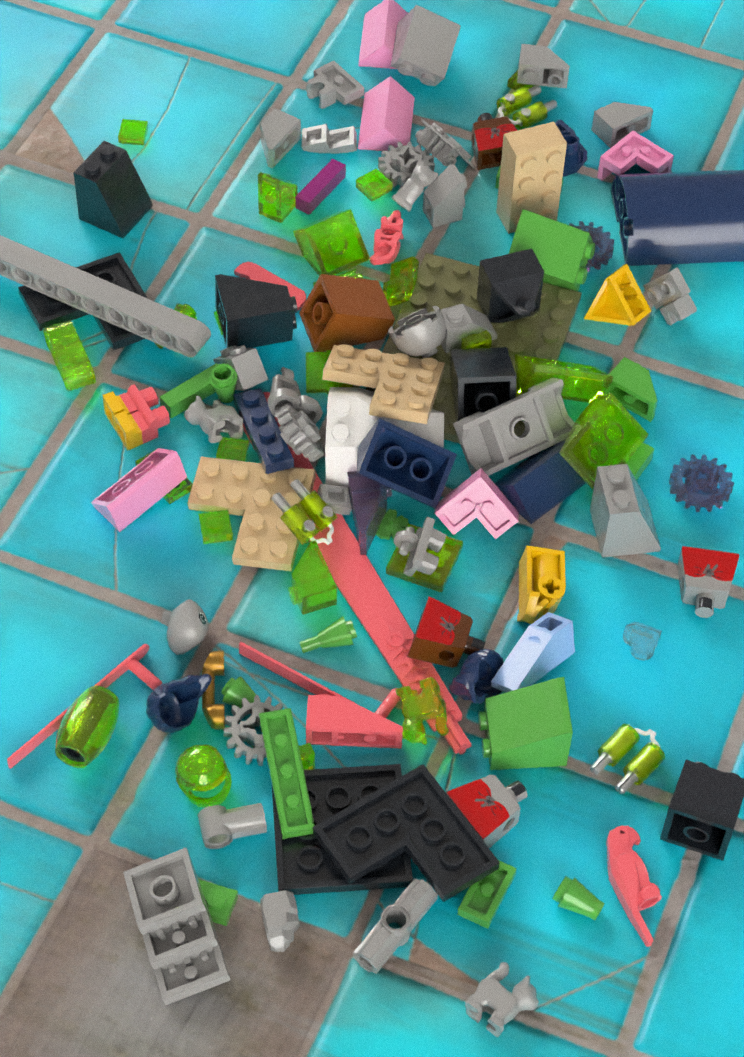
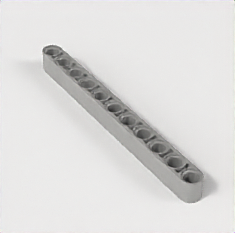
M0 235V275L190 358L195 357L211 337L209 328L199 320Z

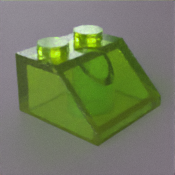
M351 209L338 211L293 231L303 257L319 276L321 274L336 275L370 260Z

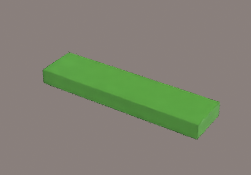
M291 708L259 713L282 839L313 834V827L315 825Z

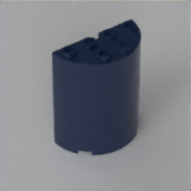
M744 170L615 175L611 186V195L616 220L620 226L619 235L625 264L628 266L744 261Z

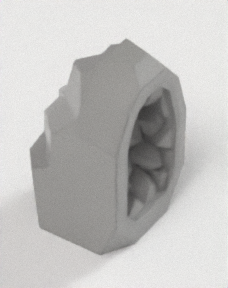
M286 890L265 894L260 900L270 950L274 952H285L294 940V933L300 927L294 893Z

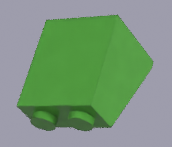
M522 209L509 254L533 249L544 270L543 283L578 291L580 284L583 285L586 281L587 268L585 267L588 259H592L594 255L595 243H593L589 232Z
M564 677L551 679L485 699L484 711H479L478 721L480 731L485 730L486 739H482L483 758H489L490 770L567 766L573 730Z

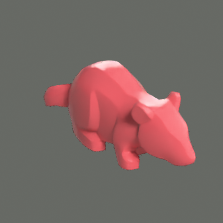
M399 210L393 211L388 218L387 216L381 218V227L376 229L374 234V254L370 257L372 265L390 264L399 254L401 246L399 240L404 239L402 234L403 219H401V212Z

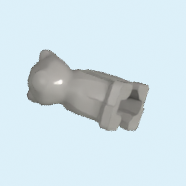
M422 160L418 161L413 170L412 177L405 181L391 199L407 212H410L413 203L421 195L424 187L431 185L437 179L438 173L433 172L429 166H425Z
M196 396L195 402L191 403L188 410L184 413L185 419L190 424L200 425L201 429L208 434L210 443L220 442L223 438L220 434L221 432L228 433L231 440L242 438L244 430L243 418L238 415L235 408L222 404L220 400L213 402V409H207L201 397Z
M506 962L500 963L497 970H494L479 983L475 994H472L465 1002L467 1015L477 1023L482 1018V1012L486 1011L492 1015L488 1019L489 1024L486 1026V1029L496 1037L501 1035L504 1025L514 1019L520 1011H533L539 1003L536 996V988L530 983V976H526L516 984L512 993L500 983L509 974L510 966Z

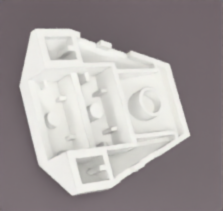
M330 387L327 403L325 445L326 484L348 487L349 490H358L364 488L365 484L375 482L357 474V451L359 445L379 418L444 448V413L432 409L427 424L369 415V407L374 395L373 391L359 387Z

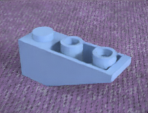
M547 612L529 625L492 679L491 686L503 692L531 686L574 654L573 621Z

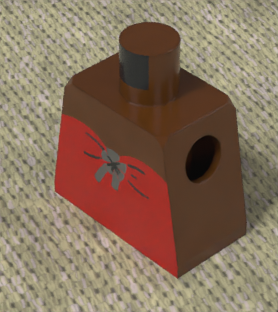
M483 113L478 117L477 122L473 123L471 142L477 170L501 165L504 134L517 131L509 118L500 117L493 119L490 113Z
M428 597L407 657L454 668L457 667L463 653L470 655L484 649L486 641L469 636L473 623L471 617L432 597Z

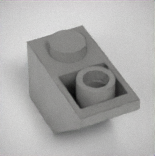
M521 44L517 83L567 89L570 66L547 46Z
M455 164L449 165L424 190L423 212L433 228L462 220L463 208H465L464 189L467 188V181L464 174H460Z
M234 345L221 350V356L213 359L215 364H228L237 372L235 390L244 391L269 380L256 348H246L245 345L236 347Z

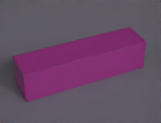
M331 159L296 195V209L310 215L346 177V165Z

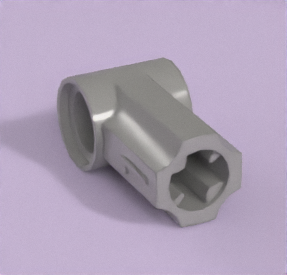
M261 803L227 810L224 806L213 805L202 809L198 813L203 843L208 849H220L229 845L233 839L267 832L265 813Z

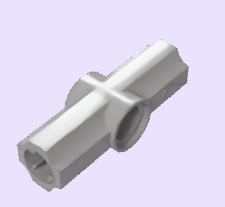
M414 878L395 903L383 910L380 921L353 952V958L363 969L369 973L377 974L396 949L408 942L410 932L438 899V894L433 890L432 886L422 879L417 880ZM396 922L402 924L403 927L393 929L389 924Z

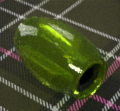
M90 686L69 706L61 720L55 742V754L62 762L75 768H84L95 760L107 746L114 733L119 715L120 702L112 691L101 686Z

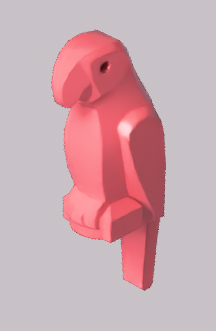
M622 825L609 831L607 837L608 877L628 919L645 946L650 947L654 939L640 911L655 906L662 896L658 886L649 881V875L642 859L632 850L634 844L639 845L641 842L639 834L634 828Z

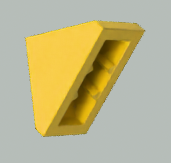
M627 264L621 266L605 279L584 319L633 326L651 312Z

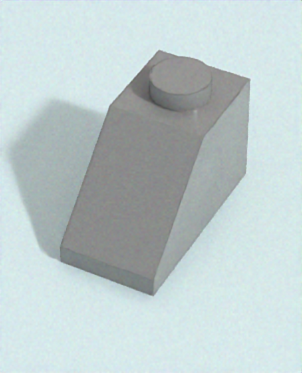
M613 102L594 111L592 131L611 148L632 131L641 134L649 130L653 109L647 106Z
M274 108L260 122L259 129L261 130L262 147L268 167L273 169L301 139V119Z
M464 304L441 309L446 326V336L441 343L445 353L453 349H462L497 339V333L485 314Z

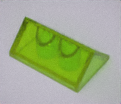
M515 354L517 393L529 392L528 388L550 378L562 379L564 383L561 392L562 399L597 404L613 380L612 375L592 365Z

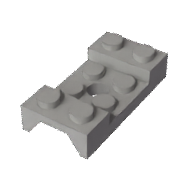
M550 378L528 388L529 392L488 411L483 413L476 412L453 423L471 475L482 468L489 476L580 433L579 427L568 416L561 396L564 386L562 379ZM522 420L525 424V431L521 436H516L514 426L518 421Z

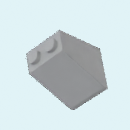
M416 5L398 22L391 67L398 69V72L403 75H411L419 79L425 85H438L445 79L461 25Z
M627 464L597 467L590 513L601 556L612 557L660 552L661 547L648 500Z

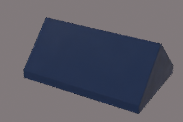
M379 418L358 447L357 474L435 509L457 454Z
M563 440L530 456L496 481L495 485L517 509L519 515L532 524L593 478V473L576 440Z

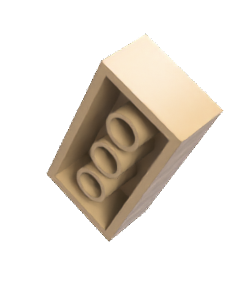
M555 122L504 134L496 213L508 234L516 232L522 209L557 221L567 142Z

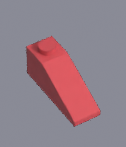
M329 694L308 695L306 744L402 749V726L340 696H331Z

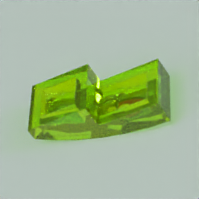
M413 256L391 263L390 280L383 282V293L389 307L407 302L413 293L419 270V260Z

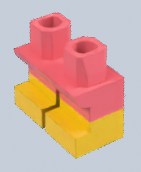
M133 384L126 393L118 396L113 391L102 395L105 415L127 451L158 438V429L170 424L169 412L165 406L153 410L150 409V407L158 405V397L152 386L139 391L136 385Z

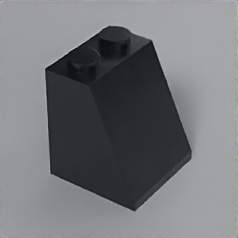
M103 141L73 172L79 219L124 239L153 207L152 201L127 151L123 148Z
M222 274L215 275V308L226 348L234 345L236 347L245 345L246 348H254L292 341L293 329L297 328L294 313H297L298 309L294 296L290 297L287 286Z
M507 347L450 350V379L456 422L476 412L483 413L516 398V373Z
M685 760L668 808L660 840L723 861L744 798V778L732 772H723L711 768L702 762Z

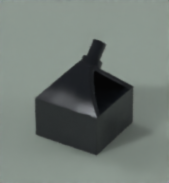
M533 249L480 261L476 299L490 323H504L531 317L540 310L544 270Z

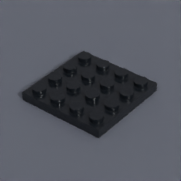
M401 764L304 770L314 825H318L401 777ZM272 788L278 892L286 890L294 893V895L405 888L413 881L411 858L405 851L349 884L314 834L282 839Z

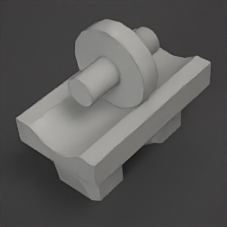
M428 516L424 521L423 527L418 528L416 533H414L415 529L413 527H407L406 531H398L394 537V544L400 549L399 553L406 556L408 551L410 552L403 572L412 577L416 570L428 575L435 571L439 557L426 552V549L428 548L438 553L446 538V534L433 528L435 520Z

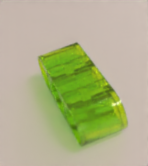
M71 320L43 328L46 344L67 391L95 384L96 378L93 367Z

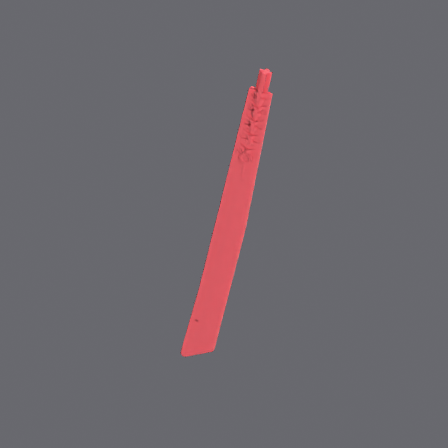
M264 392L263 394L268 402L270 393ZM274 417L278 426L280 427L281 425L278 423V419ZM243 424V428H244L243 431L245 432L247 438L249 439L250 443L252 444V442H251V440H250V437H249V435H248V433H247V431H246V428H245V426H244V424ZM288 445L294 458V467L314 469L308 458H305L302 453L300 455L295 454ZM315 472L316 478L312 494L319 501L318 488L323 483ZM307 509L305 521L311 520L315 524V532L312 536L315 539H327L329 527L327 524L322 526ZM333 513V519L330 520L334 527V533L331 535L333 541L329 545L324 542L315 544L307 538L432 731L440 730L454 753L464 754L466 749L472 745L458 724L462 720L463 714L432 663L407 657L414 638L413 631L343 516Z

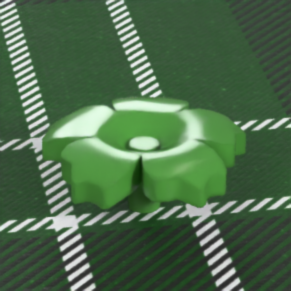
M389 509L383 513V517L376 515L373 519L374 528L377 530L376 535L380 539L389 540L390 537L394 539L398 531L409 527L408 518H404L402 515L397 517L396 510Z

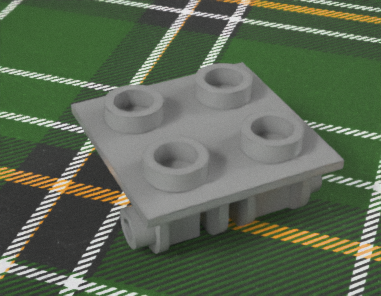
M424 119L421 120L426 127L416 133L417 143L422 145L429 153H432V156L437 158L444 166L455 164L456 158L459 156L473 169L476 168L469 161L472 156L454 138L449 137L435 122L430 125Z

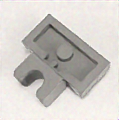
M333 60L314 70V78L308 80L306 92L309 99L319 96V108L324 109L336 103V99L343 105H346L364 95V87Z
M678 267L643 285L647 298L656 309L660 308L668 325L681 321L697 311L693 300L687 294L691 290Z

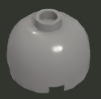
M432 306L433 312L428 313L427 309L423 308L397 321L399 327L395 331L392 326L389 328L388 333L397 349L409 356L421 355L422 358L430 357L438 352L436 347L443 342L446 336L445 319L438 306Z

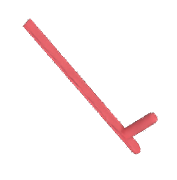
M239 643V654L315 695L329 694L349 700L247 644ZM398 688L392 689L375 711V714L387 718L402 698V691Z
M143 644L7 758L8 767L10 769L91 702L88 697L90 692L104 691L128 669L152 690L161 685L162 681L139 662L149 651V645Z

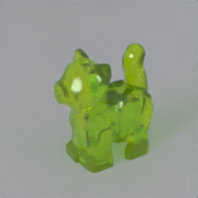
M432 677L419 681L420 687L423 689L419 695L418 691L411 690L410 686H404L395 690L396 695L400 697L402 702L401 709L404 716V722L401 725L403 727L402 739H406L412 744H427L426 729L422 723L425 720L436 719V729L441 736H446L449 733L446 726V702L440 694L438 683Z

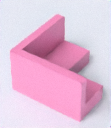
M632 131L600 156L597 178L603 181L611 173L616 175L624 174L635 164L650 173L671 172L674 155Z
M482 468L441 499L437 508H435V515L453 535L476 517L495 540L519 522V512Z

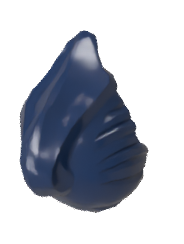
M482 649L470 654L461 667L460 673L450 683L449 691L463 700H471L473 703L479 704L485 702L486 698L499 695L503 691L492 687L491 681L503 665V658L497 652L490 649Z
M209 674L188 675L182 679L157 686L146 700L148 719L151 720L158 730L164 733H174L188 727L195 718L199 698L211 683V676Z

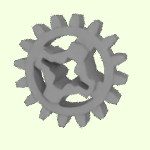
M398 142V147L396 148L389 145L388 151L383 150L381 157L378 159L379 176H383L384 182L391 181V187L393 188L397 185L402 186L409 177H412L413 170L420 160L434 172V156L429 155L426 149L422 151L420 144L413 147L411 142L404 146L401 142Z
M286 403L276 411L275 416L281 425L278 427L281 431L280 435L293 449L295 454L300 455L302 453L310 462L316 461L325 454V449L321 446L322 443L320 442V430L303 410L297 412L295 408Z
M255 695L254 703H249L246 698H243L242 708L240 709L233 705L231 710L233 716H226L225 724L229 727L224 728V737L230 738L226 746L228 749L236 747L234 753L236 759L245 755L247 765L251 763L252 759H257L258 765L262 766L264 758H267L262 734H257L255 727H261L259 713L281 710L283 708L281 702L275 707L272 706V697L268 696L265 703L260 702L258 695ZM251 714L246 721H241L245 716ZM243 742H247V743H248L250 746H252L253 748L248 747V746L245 745Z

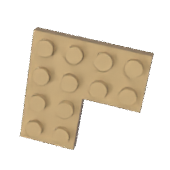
M347 344L334 345L323 369L322 380L376 388L370 403L369 415L427 424L444 373L445 362H438L436 359L428 357L423 359L413 358L404 353H382L377 349H356Z
M201 457L187 502L188 508L195 511L243 516L232 555L234 565L292 572L301 536L283 516L284 513L273 502L272 497L280 492L291 507H294L305 520L307 507L302 503V499L292 489L290 484L298 479L311 494L316 478L315 469L294 467L266 474L261 463Z

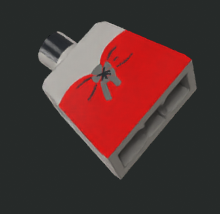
M682 546L677 566L681 600L685 604L696 605L695 614L697 616L709 618L714 614V608H725L739 560V554Z
M488 775L446 792L488 848L492 847L519 822L521 810L518 802L528 797L526 788L519 780L504 787L495 775Z

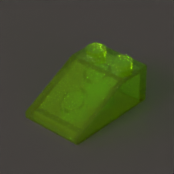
M609 393L590 402L576 419L559 453L594 490L597 467L626 464L649 434L612 393Z

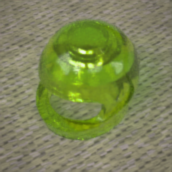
M208 744L193 745L186 748L176 761V782L190 802L196 806L206 808L219 805L227 798L232 783L231 774L223 756L216 747ZM225 779L222 790L213 797H197L191 791H209L219 786Z

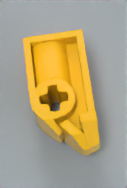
M527 545L519 561V613L517 621L532 624L547 612L554 613L565 594V551Z

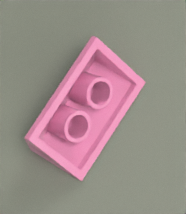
M384 0L364 15L359 67L395 69L391 67L397 25L408 12L394 0Z
M391 76L364 94L358 149L388 151L389 145L396 148L398 147V142H401L403 146L410 142L415 97Z
M156 449L94 499L91 504L121 532L187 478L180 456L174 450Z

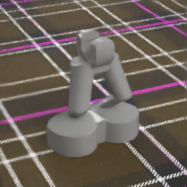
M282 367L280 370L282 375L277 374L272 379L268 398L271 414L276 417V411L287 403L292 408H295L297 412L303 410L310 420L316 424L323 414L319 402L309 396L301 395L298 383L294 380V372Z

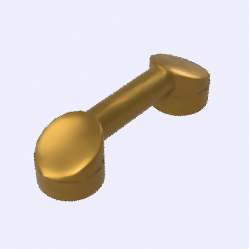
M223 650L212 651L207 656L202 668V675L209 674L212 678L208 689L202 695V710L208 724L214 730L225 728L224 704H215V676H224Z

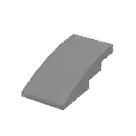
M183 848L124 871L123 874L138 929L143 935L148 958L155 971L161 997L165 1005L230 981L231 978L188 849Z

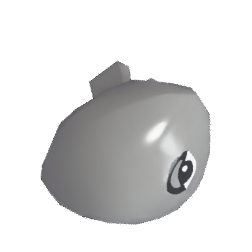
M187 599L172 610V613L164 611L162 614L161 624L168 626V645L176 655H182L199 645L209 630V623L204 611L193 600Z

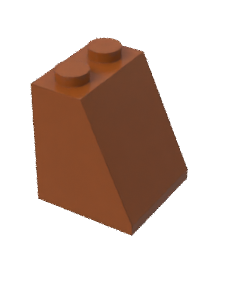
M327 274L319 276L299 312L314 353L331 351L334 345L347 344L354 346L382 340L395 321L378 280Z

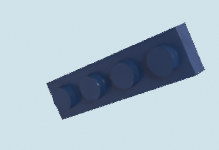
M261 388L233 394L234 404L240 417L243 418V424L265 473L269 474L294 468V458L287 443L280 435L279 426L270 412L268 402Z

